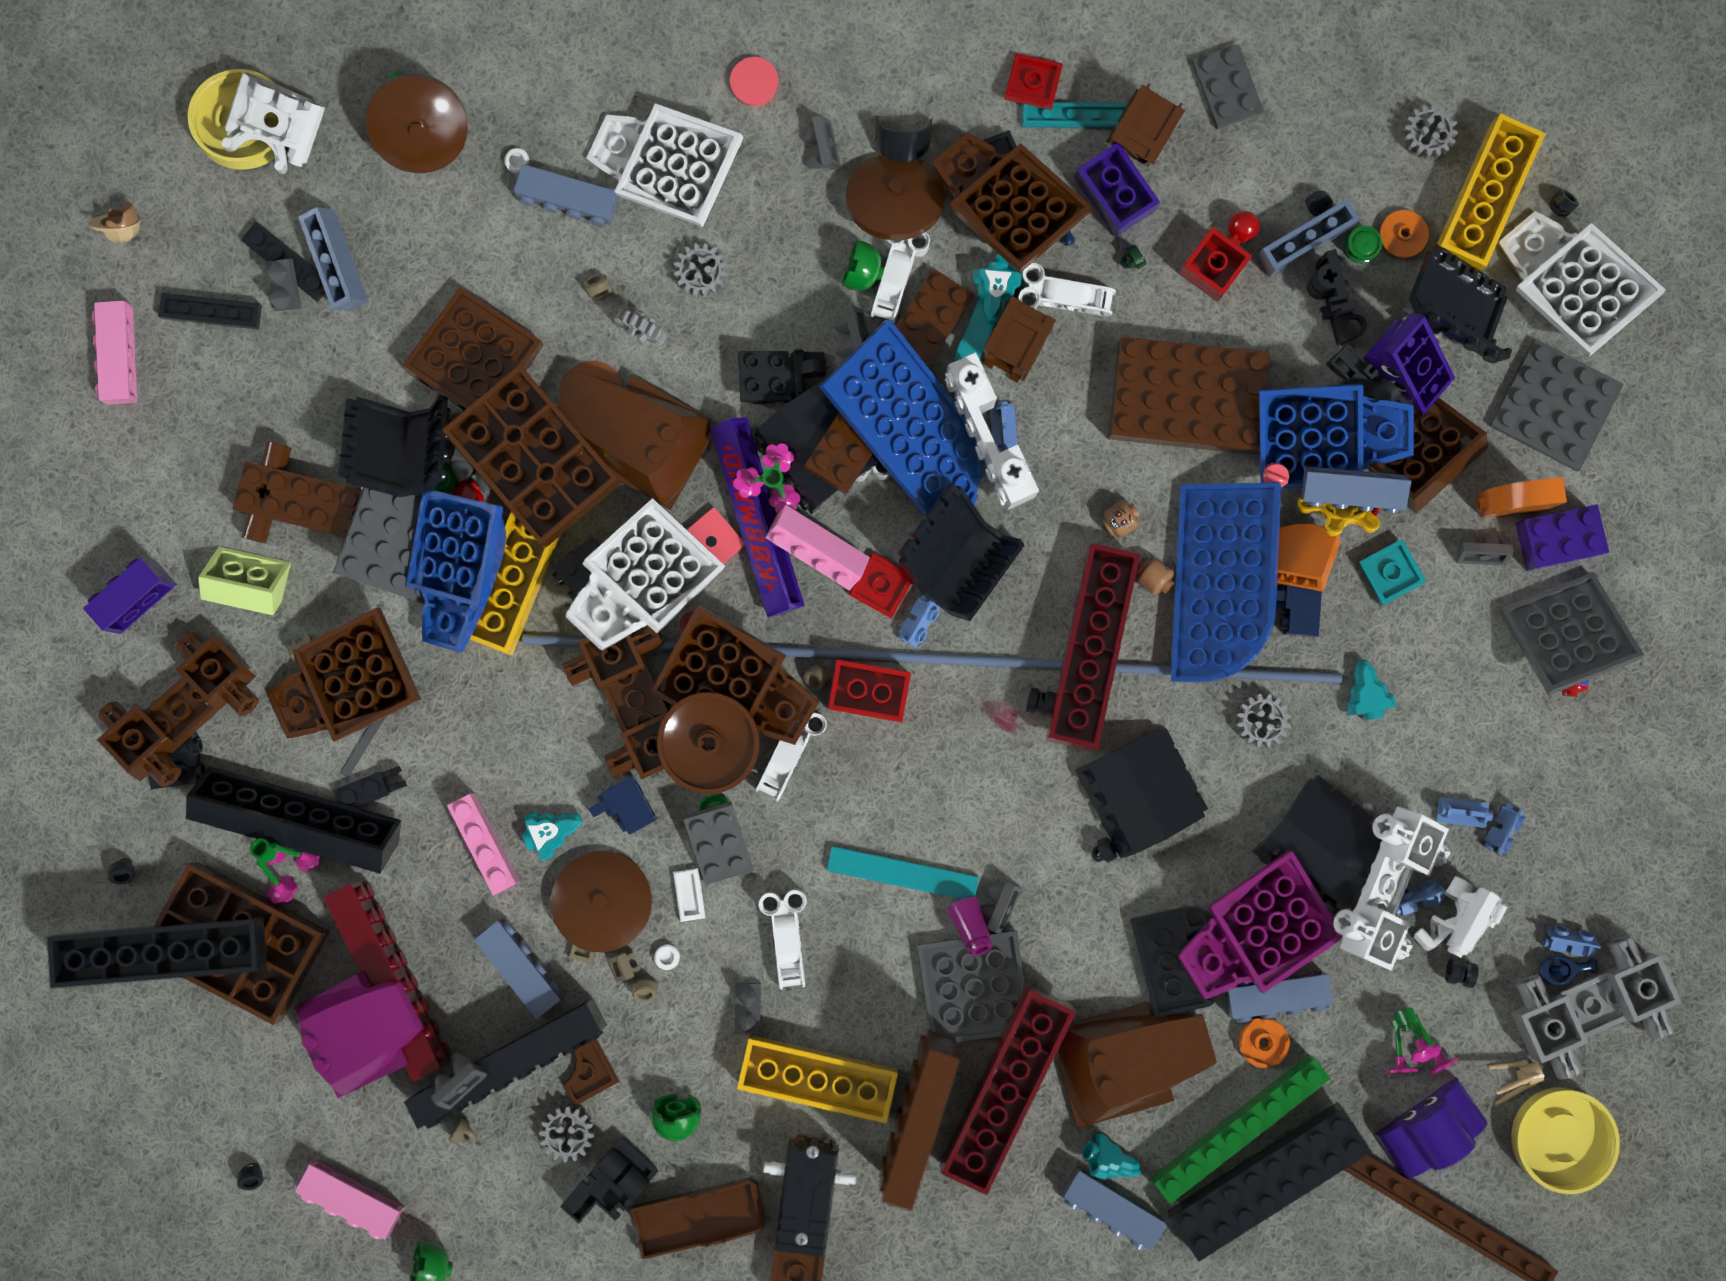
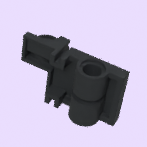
M1336 249L1326 251L1315 263L1317 272L1308 281L1307 292L1314 299H1325L1326 306L1320 308V312L1323 315L1322 320L1330 319L1336 345L1338 346L1360 337L1367 329V322L1363 316L1353 313L1359 306L1358 301L1348 302L1347 300L1350 286L1343 277L1342 270L1344 269L1342 257L1338 256ZM1350 320H1356L1360 323L1361 329L1359 332H1353L1349 329Z
M1346 344L1326 363L1337 376L1344 379L1339 385L1362 383L1363 396L1367 398L1409 404L1401 396V391L1388 379L1383 378L1377 369L1370 370L1372 365L1367 363L1349 344Z
M795 349L790 354L791 358H789V351H739L740 402H752L758 405L776 402L788 403L791 400V396L792 399H795L804 393L803 377H825L826 360H824V352H806L803 349Z
M620 1137L586 1176L591 1182L587 1184L582 1180L561 1204L560 1208L579 1224L597 1204L616 1221L620 1217V1213L616 1211L619 1207L622 1211H625L631 1202L646 1188L658 1170Z

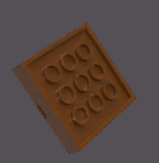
M459 287L402 366L407 374L431 390L448 397L449 401L465 411L519 364L526 371L542 349L543 343L540 339L462 287Z

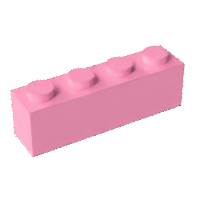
M126 301L94 303L95 311L92 312V320L96 326V335L93 337V344L97 350L94 368L98 374V384L95 387L96 395L99 401L107 405L137 403L133 306Z
M787 505L775 517L766 536V539L848 590L860 580L870 558Z
M468 794L447 805L493 895L499 894L520 883L476 794Z
M317 1160L309 1164L295 1193L301 1195L300 1198L303 1201L322 1206L326 1213L345 1218L347 1224L366 1229L367 1233L376 1239L383 1238L385 1240L391 1234L405 1207Z

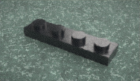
M255 222L241 238L244 244L265 261L293 259L297 286L316 302L326 293L318 271L259 223Z
M161 293L158 317L166 320L259 330L262 305L252 302Z

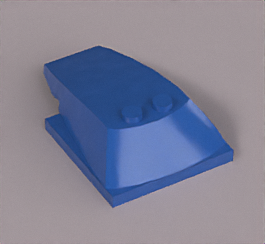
M1362 383L1259 389L1260 483H1265L1263 472L1267 465L1276 462L1283 464L1289 472L1288 483L1281 487V489L1302 488L1305 466L1363 471L1372 464H1383L1412 456L1414 405L1367 398L1363 396Z
M436 490L422 493L406 587L422 591V596L425 599V605L422 608L423 642L456 652H463L489 599L504 555L506 531L502 519L503 506Z

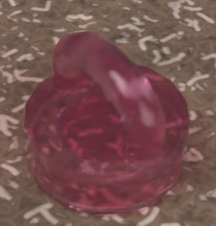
M1014 708L1006 710L1003 714L997 712L993 718V723L1002 730L1012 734L1018 727L1017 723H1015L1018 712Z

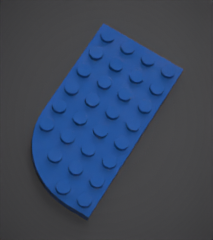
M890 319L885 320L819 388L924 516L936 500L941 501L939 496L949 483L962 487L972 503L975 504L978 497L976 493L979 481L983 478V460H980L976 453L975 447L977 442L975 438H970L966 431V418L964 414L959 415L953 398Z
M1279 482L1180 485L1171 682L1205 683L1227 678L1250 664L1265 646L1271 634L1276 613L1281 484Z

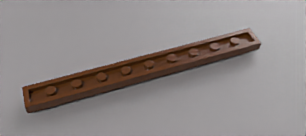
M1370 1155L1365 1156L1344 1170L1525 1281H1553L1559 1272L1554 1267Z

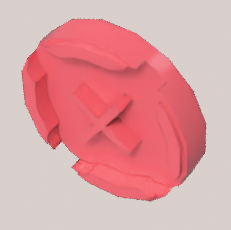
M749 57L738 62L732 70L730 77L731 90L736 99L752 107L762 106L771 101L779 85L777 71L773 65L764 58Z

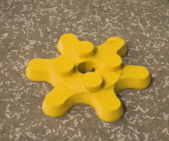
M1302 497L1297 501V506L1301 513H1318L1327 519L1324 527L1329 536H1338L1348 524L1358 525L1368 533L1375 532L1380 527L1381 522L1378 517L1373 515L1371 511L1358 509V506L1348 505L1345 509L1335 508L1332 504L1322 503V506H1311L1303 501Z

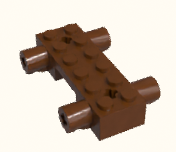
M267 441L261 465L245 461L232 508L235 511L247 514L241 538L266 544L272 521L329 533L343 538L344 542L363 487L357 486V488L286 471L292 448ZM265 490H270L269 496H264Z
M646 625L603 650H600L589 638L579 641L578 644L583 655L562 665L572 686L594 677L598 687H602L623 732L620 735L625 746L605 754V760L610 772L614 777H617L636 768L642 780L664 770L657 750L651 749L650 744L653 743L651 739L657 742L660 725L669 710L663 699L651 693L656 682L643 654L664 645L660 631L656 633ZM610 648L618 650L617 660L608 657V653H611Z
M191 632L184 634L177 641L175 648L185 659L176 668L182 677L145 711L136 704L127 712L116 701L107 703L105 707L98 711L97 718L108 730L97 741L129 775L141 782L150 774L162 787L172 784L180 776L181 769L169 755L226 704L240 716L250 713L259 702L258 697L247 687L256 676L215 635L204 642L196 633Z

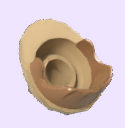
M126 202L123 210L117 211L111 208L108 210V214L95 217L88 223L91 229L101 231L110 241L123 243L130 241L136 236L140 228L141 219L137 215L133 204Z

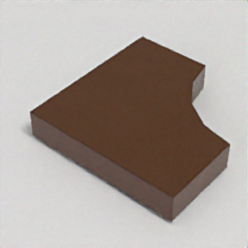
M598 1039L588 1044L585 1042L574 1051L576 1058L575 1070L571 1077L563 1083L574 1107L620 1081Z

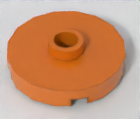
M1399 210L1391 213L1384 219L1379 229V234L1382 238V249L1386 254L1397 259L1413 258L1424 249L1428 242L1429 232L1427 224L1414 211ZM1401 231H1406L1408 233V237H1403L1401 235Z
M1258 1017L1253 1018L1243 1026L1239 1034L1238 1044L1240 1052L1246 1061L1255 1067L1267 1069L1284 1061L1289 1053L1290 1040L1282 1024L1272 1018L1262 1019ZM1261 1038H1267L1268 1042L1264 1047L1259 1044Z

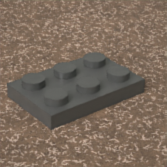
M1239 44L1193 59L1192 64L1216 129L1263 114L1262 104Z
M732 801L683 815V821L705 885L753 871L751 859Z

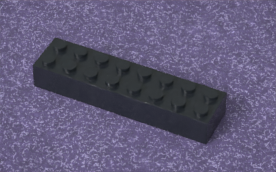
M211 766L207 768L186 795L187 820L255 839L263 838L272 844L277 843L283 847L379 874L383 871L399 843L401 820Z
M264 917L63 933L47 936L50 989L257 972L267 968Z
M594 998L473 1062L483 1067L487 1076L450 1110L437 1106L431 1097L436 1093L435 1083L404 1101V1104L417 1129L426 1126L428 1130L445 1119L447 1113L452 1117L469 1106L468 1102L471 1101L474 1105L487 1098L486 1096L492 1093L490 1090L494 1089L495 1093L514 1082L513 1078L517 1077L519 1081L532 1074L536 1070L535 1066L540 1065L543 1068L551 1064L559 1057V1053L562 1052L563 1056H566L578 1049L577 1047L581 1046L580 1042L585 1040L586 1044L596 1040L603 1034L602 1029L607 1023ZM454 1073L448 1075L451 1078L455 1076Z
M1336 1102L1169 1209V1217L1198 1262H1200L1372 1153L1344 1108L1339 1102Z

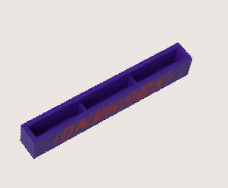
M747 417L730 418L710 428L713 443L717 450L720 466L724 473L727 489L732 499L734 512L739 522L767 617L783 615L805 605L789 553L766 539L767 533L777 516L775 508L769 504V498L771 497L769 488L763 484L760 487L761 492L758 496L743 498L739 495V490L733 487V481L737 478L736 473L739 469L744 468L747 470L750 467H754L760 476H762L764 471Z

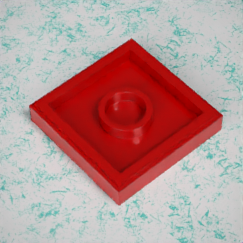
M1015 53L1004 100L1052 110L1063 63Z
M872 552L862 577L852 587L848 595L892 619L913 581L903 568Z

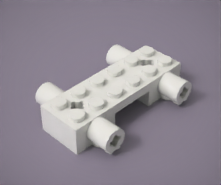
M971 354L949 364L944 382L950 393L954 392V403L959 415L964 414L966 418L965 428L969 437H974L977 442L975 447L979 459L985 460L987 464L985 472L990 483L995 482L996 496L1000 505H1005L1007 510L1034 499L1039 489L1019 446L1016 445L999 453L982 416L983 412L994 408L997 397L977 354Z
M1398 806L1392 816L1382 814L1375 819L1373 833L1382 841L1377 857L1371 866V872L1366 884L1362 888L1356 908L1353 911L1342 910L1334 919L1336 932L1343 935L1340 949L1391 971L1396 959L1401 960L1409 957L1410 949L1413 946L1409 938L1406 937L1411 923L1396 917L1395 914L1413 870L1430 876L1434 866L1438 867L1447 863V858L1451 853L1447 845L1444 844L1448 828L1422 814Z

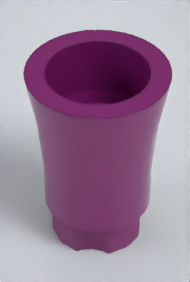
M977 897L962 899L952 904L946 910V914L957 929L965 948H968L971 956L982 955L993 947Z

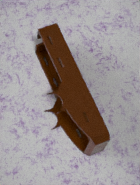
M745 1178L633 1205L631 1208L634 1226L637 1227L638 1244L642 1260L698 1246H705L706 1249L714 1244H726L727 1241L760 1232L766 1222L758 1182L752 1178Z

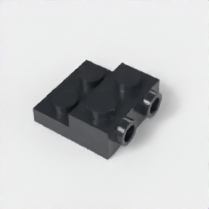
M590 537L573 552L570 551L552 566L555 570L552 575L561 586L566 583L571 589L568 595L573 601L586 586L592 573L583 565V562L600 546L593 537Z
M197 733L191 735L169 755L181 769L178 779L172 784L162 787L149 774L151 790L197 783L206 771L204 763L200 762V752L203 750L201 738H198Z

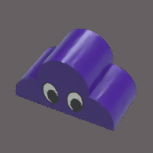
M1410 313L1404 321L1395 320L1363 357L1367 363L1372 365L1370 370L1377 369L1383 378L1388 379L1401 391V396L1409 405H1414V410L1421 414L1427 412L1455 379L1426 317L1417 313Z
M1455 1077L1374 1133V1135L1401 1175L1405 1178H1412L1431 1168L1434 1170L1445 1169L1464 1159L1475 1148L1476 1140L1474 1138L1485 1129L1487 1120L1459 1079Z

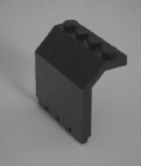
M1436 244L1432 250L1426 252L1409 297L1414 313L1425 316L1430 327L1443 332L1445 337L1461 343L1466 350L1479 354L1486 362L1497 363L1510 358L1512 349L1509 347L1505 349L1496 345L1497 340L1493 339L1508 296L1505 295L1506 287L1496 280L1490 279L1488 275L1477 268H1471L1469 263L1456 255L1452 256L1450 251Z
M825 379L778 409L757 428L755 432L756 438H754L757 446L762 451H766L770 444L777 446L779 443H784L788 446V451L794 454V460L790 463L789 471L782 472L784 476L783 482L785 485L793 486L794 491L800 495V507L804 511L808 510L810 515L819 510L827 499L839 491L804 469L808 459L839 414L837 408L819 388ZM872 454L858 477L881 463L874 454Z
M438 394L430 408L413 412L357 397L356 400L346 399L338 476L346 478V483L396 497H406L434 491L439 482L442 483L446 476V468H443L448 453V448L445 447L448 437L442 429L446 427V422L450 416V408L447 407L448 397Z
M949 483L939 496L941 501L936 500L925 515L927 520L922 519L911 534L913 540L908 538L899 550L898 554L901 558L898 562L926 598L951 616L971 621L1025 545L1021 539L1003 535L987 524L963 488Z
M1160 727L1119 749L1075 769L1080 783L1084 786L1090 798L1091 805L1096 809L1101 819V824L1107 831L1113 843V848L1121 859L1139 853L1170 838L1204 818L1203 812L1208 809L1201 794L1194 795L1193 793L1198 788L1190 772H1182L1181 769L1185 768L1186 764L1178 749L1171 751L1170 747L1175 743L1168 729L1161 731Z
M1318 775L1314 780L1311 778L1305 783L1283 820L1268 838L1256 846L1253 853L1259 857L1260 861L1268 865L1288 850L1293 851L1327 909L1335 913L1344 908L1365 885L1371 872V866L1379 852L1382 839L1373 833V824L1370 823L1373 816L1358 804L1350 808L1353 801L1338 789L1330 793L1333 785Z

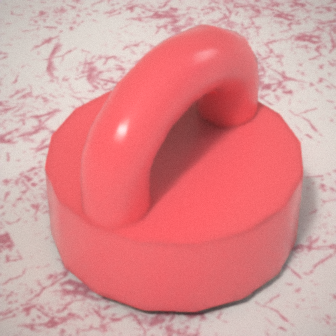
M1271 463L1264 469L1263 479L1265 483L1279 482L1281 487L1288 483L1289 472L1283 464Z

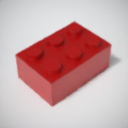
M837 660L828 710L902 723L911 673Z

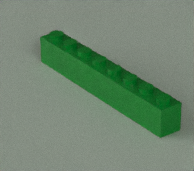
M1308 1054L1151 1176V1180L1169 1204H1171L1331 1078L1316 1058Z

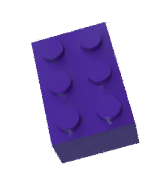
M1115 143L1076 171L1075 180L1115 237L1155 212L1160 204L1159 199L1119 143Z
M1598 504L1525 519L1515 523L1527 571L1609 553Z
M143 558L132 560L127 564V570L120 576L117 575L107 582V587L102 592H97L88 599V604L83 607L84 611L102 631L122 634L177 585L159 563Z

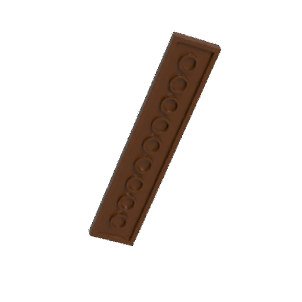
M934 268L896 325V328L927 367L930 366L975 296ZM839 412L808 459L804 469L846 495L873 452Z

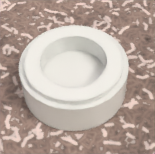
M513 148L505 155V165L514 174H519L522 164L530 165L529 156L523 149Z
M671 944L660 946L655 952V963L661 969H673L680 961L679 950Z

